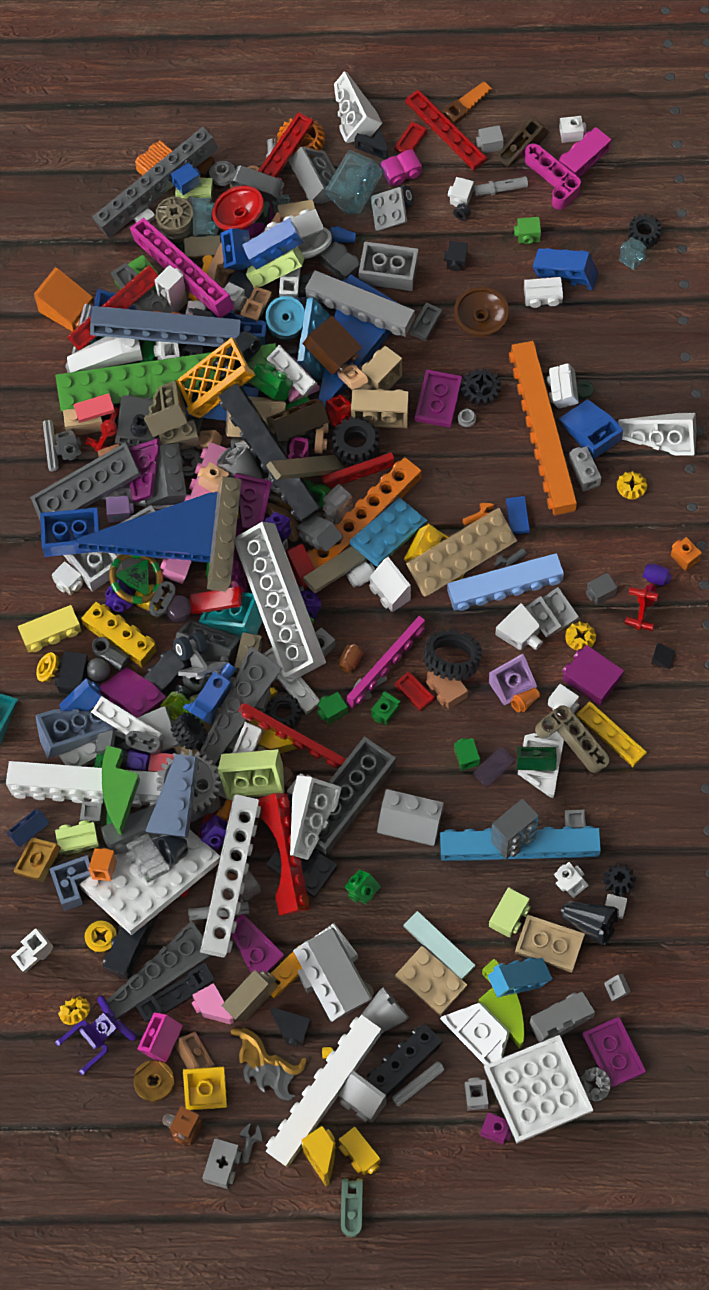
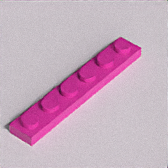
M418 616L348 694V706L353 709L356 704L360 705L366 697L365 694L376 687L378 679L380 677L384 678L390 670L389 667L392 664L398 663L402 656L401 654L412 647L414 639L422 636L425 631V620L422 617Z

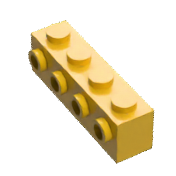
M95 602L81 618L83 626L98 637L106 638L111 645L130 656V660L141 668L145 666L157 651L155 641L151 637L143 636L134 625L129 626L120 615L117 614L115 616L105 604L100 605Z

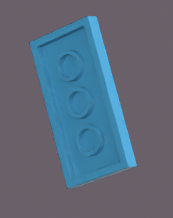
M309 298L306 301L297 362L315 380H319L323 377L325 367L302 343L310 333L331 315L314 298Z
M399 497L350 539L349 544L378 567L385 558L390 557L414 536L419 528L424 527L427 520Z

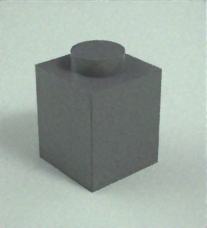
M608 573L588 582L586 594L590 601L595 602L596 606L616 596L617 586Z

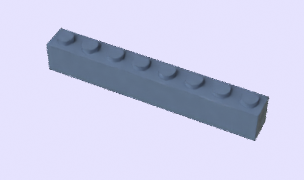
M92 306L90 335L220 347L231 337L236 339L240 333V320Z

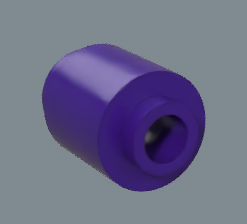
M647 563L643 578H646L648 582L664 587L665 584H669L672 574L669 573L670 569Z

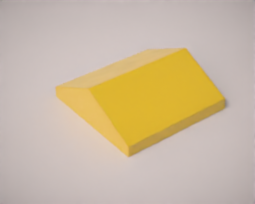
M224 1066L183 1069L186 1109L227 1108Z

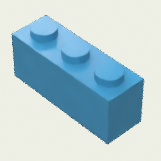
M533 957L527 958L523 962L516 960L508 965L501 963L493 968L494 971L488 975L497 998L538 989L552 980L543 958L534 959Z

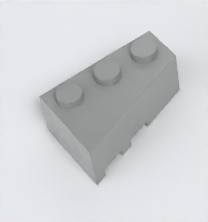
M574 992L566 997V1000L560 1003L557 1002L531 1016L529 1027L538 1042L541 1043L558 1035L561 1037L594 1017L595 1011L583 992L578 994Z

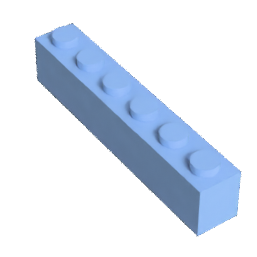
M556 553L447 583V592L453 610L464 611L470 606H482L488 603V601H500L505 599L506 596H518L523 594L524 591H536L546 585H557L563 581L564 573Z

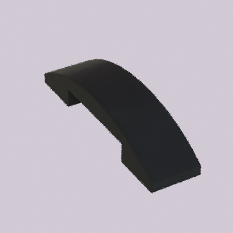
M203 963L187 973L186 977L157 995L153 996L152 994L135 1006L146 1023L149 1022L154 1012L160 1014L170 1012L191 999L193 994L214 982L215 979L206 964Z

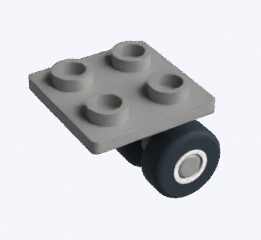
M403 185L371 196L375 230L381 231L407 222L405 207H409L414 203V195L409 186Z
M201 632L191 633L188 639L182 636L174 640L173 646L176 656L180 660L190 659L192 665L190 668L178 671L179 676H186V678L195 677L196 679L205 678L207 673L221 672L225 664L228 663L221 661L204 662L200 655L206 653L207 641Z

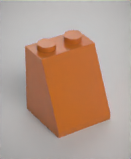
M56 267L34 293L38 311L72 332L79 326L84 304L92 306L94 304L93 297Z

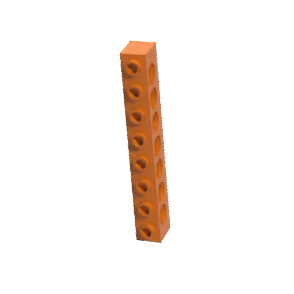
M405 457L401 461H397L393 465L392 470L388 474L385 473L381 477L380 482L376 486H372L363 499H359L356 502L355 508L351 512H346L342 517V521L338 525H334L343 536L339 540L341 543L332 546L327 552L322 549L317 550L316 548L307 552L314 569H317L350 548V539L399 497L402 499L421 480V470ZM399 477L403 478L402 481H397L395 479ZM385 490L391 491L388 494L383 493ZM371 503H377L378 505H377V506H371L370 504H371ZM363 515V516H365L366 518H364V519H359V518H357V517ZM351 528L353 531L346 532L345 529ZM321 554H327V555H328V556L325 557V558L319 557Z

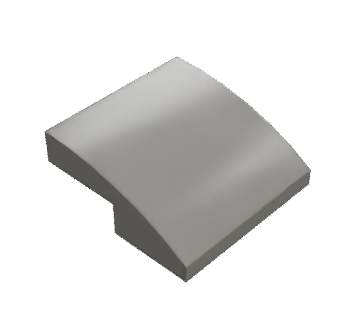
M559 587L543 598L540 596L526 606V609L537 621L546 638L580 619Z
M165 706L137 718L165 735L162 739L163 748L159 753L180 745V742L177 743L176 741L177 738L172 735L174 733L171 731L172 721Z

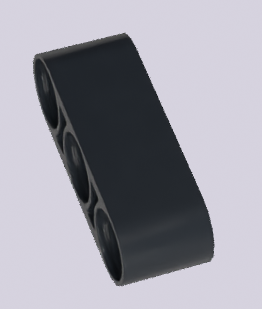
M248 331L242 332L235 339L246 363L262 346V340ZM232 345L227 349L226 356L232 355ZM220 357L215 359L213 367L218 366ZM224 359L222 368L228 369L230 359ZM235 360L233 370L242 366L240 361ZM221 371L220 375L226 378L227 372Z

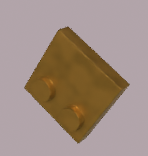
M31 838L13 872L18 876L44 882L50 870L49 868L52 867L61 847L52 842Z

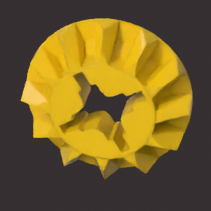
M634 471L625 472L618 479V492L627 499H638L646 492V478L641 473L638 474ZM631 479L634 481V484H636L634 485L633 491H631L629 485Z
M579 621L575 624L572 623L567 629L565 639L572 649L578 651L586 645L592 647L596 641V634L594 628L588 623H581ZM577 631L581 634L586 633L584 635L585 641L582 638H576L578 635Z
M50 652L39 661L37 666V679L45 683L55 676V672L58 670L57 666L59 665L57 655Z
M96 921L87 928L85 942L95 952H105L111 949L112 940L117 936V933L109 922ZM96 931L101 935L106 933L104 936L106 942L102 940L96 941L98 939Z
M79 996L78 998L72 997L70 1001H65V1005L60 1006L61 1011L58 1013L61 1021L68 1025L83 1021L90 1012V1004L87 999Z

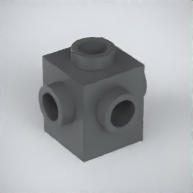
M72 429L54 435L57 445H54L58 456L61 455L63 460H73L78 457L77 455L81 454L79 449L82 447L79 437L75 438Z

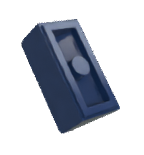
M35 809L9 829L6 834L20 847L46 827L49 821L40 810Z

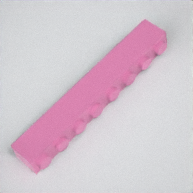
M210 442L208 448L204 447L200 458L203 461L202 464H197L195 474H198L203 466L206 467L209 462L217 466L218 458L227 448ZM199 476L196 479H192L189 486L192 492L190 495H186L184 501L210 493L209 490L198 484ZM164 558L160 567L163 569V577L183 584L191 561Z

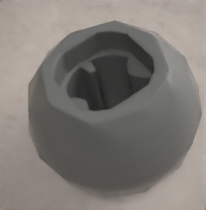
M95 658L87 664L86 673L91 680L101 682L109 676L110 665L105 659Z
M183 676V686L191 692L202 691L207 683L206 677L196 679L195 677L186 678V676Z

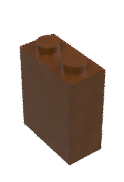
M332 315L310 333L302 343L332 375L337 371L343 372L348 367L347 363L349 361L353 363L360 356L358 352L362 349V346Z

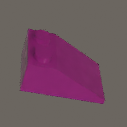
M127 667L100 686V692L105 699L136 718L165 706V695L153 683Z

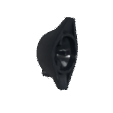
M163 836L151 840L152 847L168 866L176 865L189 852L187 840L182 837Z

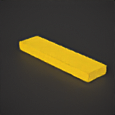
M590 701L576 714L577 718L632 767L647 754L640 745Z

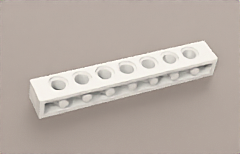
M237 794L233 798L200 950L201 953L224 958L231 951L232 941H229L230 935L235 932L237 923L234 921V916L239 913L241 902H238L239 894H243L245 886L242 878L243 875L247 874L249 867L246 859L247 856L251 855L253 848L250 840L251 836H255L257 829L254 821L255 817H259L261 806H258V799ZM239 815H246L249 821L247 823L241 822ZM235 834H242L245 840L243 842L237 841ZM231 853H238L241 858L240 861H234L231 858ZM227 872H234L236 880L228 879ZM223 891L231 892L232 899H225ZM219 911H226L228 919H221ZM215 930L223 931L224 938L218 939L214 934Z

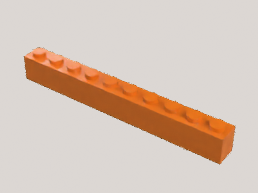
M534 342L512 345L511 352H509L510 363H514L515 366L513 368V375L519 382L517 384L518 394L523 397V400H521L522 409L527 412L525 417L527 427H531L530 440L532 444L535 443L534 455L535 459L540 462L538 469L540 476L544 477V492H548L549 510L552 509L553 515L576 511L577 503Z

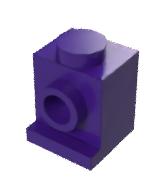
M135 749L130 750L126 767H130L134 771H148L151 754Z

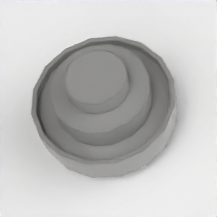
M219 161L211 166L209 175L210 178H213L214 184L225 186L230 184L235 168L230 162Z

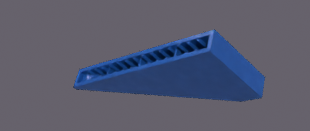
M353 275L343 280L345 283L395 302ZM336 309L334 318L362 346V349L358 352L360 356L353 364L357 368L360 364L363 366L371 359L390 335L391 331L384 328L380 329L370 322H363L355 316L345 315ZM324 368L319 400L323 401L325 410L326 401L342 395L348 387L338 377L337 372L332 375L326 368Z
M217 491L77 538L74 550L210 563Z

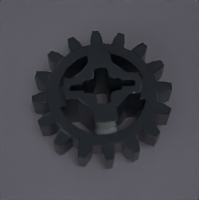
M483 367L482 371L475 368L474 373L469 370V376L464 375V381H461V393L464 394V399H470V404L477 402L478 407L480 403L487 406L488 401L493 404L494 398L498 399L499 393H501V381L497 380L498 375H492V370L485 372V367Z

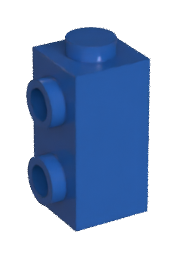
M86 678L59 704L61 711H72V709L90 711L102 696L100 692L101 687L93 681L91 683Z

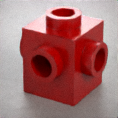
M342 395L326 401L328 421L335 428L338 424L342 425L344 419L348 421L349 417H351V403Z

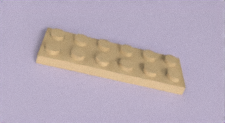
M497 508L407 562L406 565L425 597L517 540L500 508Z

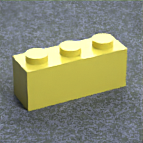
M71 605L18 626L28 653L37 652L44 646L57 644L60 640L74 637L81 632L80 624Z

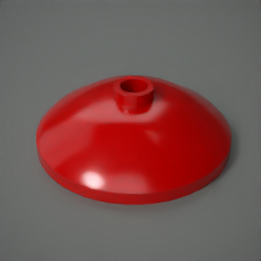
M237 186L231 188L219 196L214 203L212 218L215 224L223 230L227 231L231 228L245 229L260 217L264 208V199L261 193L254 187Z

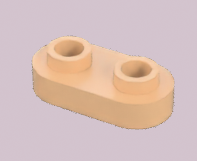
M329 422L323 424L322 428L316 429L315 453L322 454L323 450H327V439H324V434L328 433Z

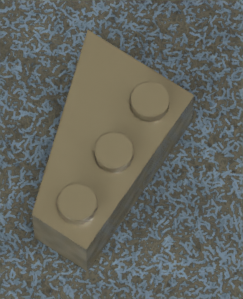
M176 380L159 386L153 397L154 404L148 408L150 413L144 417L153 437L174 428H181L187 423L184 397Z

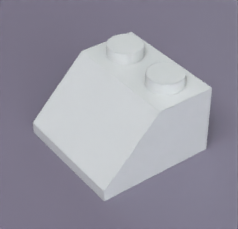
M385 558L370 576L369 587L374 594L380 596L382 605L386 609L389 608L391 612H394L411 600V585L390 558Z

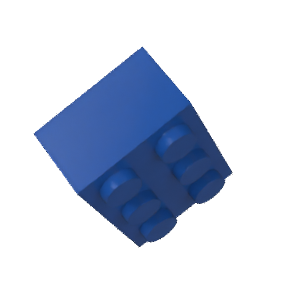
M97 508L40 513L42 550L45 557L94 552L74 550V545L77 538L100 531V516Z

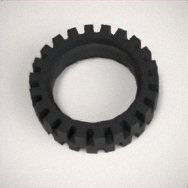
M443 629L441 633L437 631L427 639L423 657L425 666L428 667L430 672L434 671L435 676L440 674V678L445 679V677H448L450 681L453 678L456 681H460L461 677L463 680L467 679L468 676L472 677L477 672L481 661L482 651L477 640L474 641L472 635L468 637L466 632L460 634L461 630L453 632V629H449L447 632ZM440 647H456L465 651L471 659L464 663H450L440 659L434 651Z

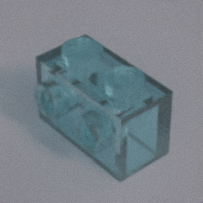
M192 198L193 235L196 237L212 236L213 232L216 231L215 222L212 221V208H214L215 202H212L211 198Z

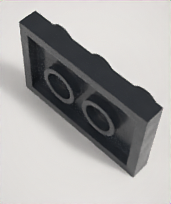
M278 847L267 862L266 867L281 876L282 864ZM314 849L308 860L301 858L306 892L316 898L338 867L336 863Z

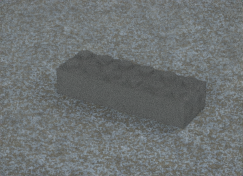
M365 736L328 782L342 788L337 807L334 812L330 813L327 819L328 824L325 828H322L318 835L319 840L314 847L325 856L329 854L396 767V758Z

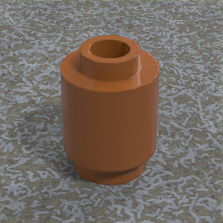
M353 643L346 645L338 660V667L347 673H352L363 656L362 648Z

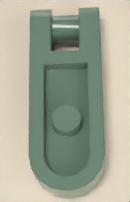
M342 1178L341 1229L347 1237H356L362 1229L363 1179L349 1181L348 1178ZM348 1189H356V1194H348Z

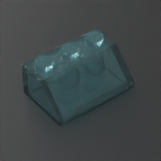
M348 150L324 192L346 215L360 213L384 171L373 159Z

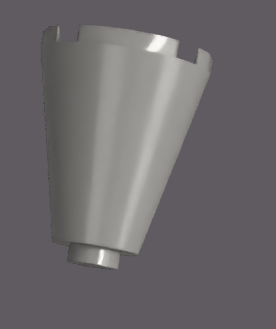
M247 442L236 443L237 447L234 449L229 447L217 460V466L228 472V476L234 478L235 473L264 479Z
M384 987L378 991L361 1014L381 1028L383 1033L409 1018L404 1009L399 1006L395 998Z

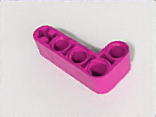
M529 144L525 150V163L555 187L552 193V206L559 210L566 208L580 193L581 181L579 177L539 145Z

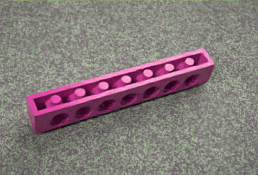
M144 217L130 227L135 242L163 268L166 269L170 265L174 269H179L183 273L185 288L218 318L224 317L234 309L230 295Z

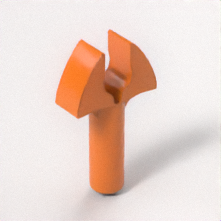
M480 503V512L464 518L463 524L465 526L487 515L486 511L494 508V504Z

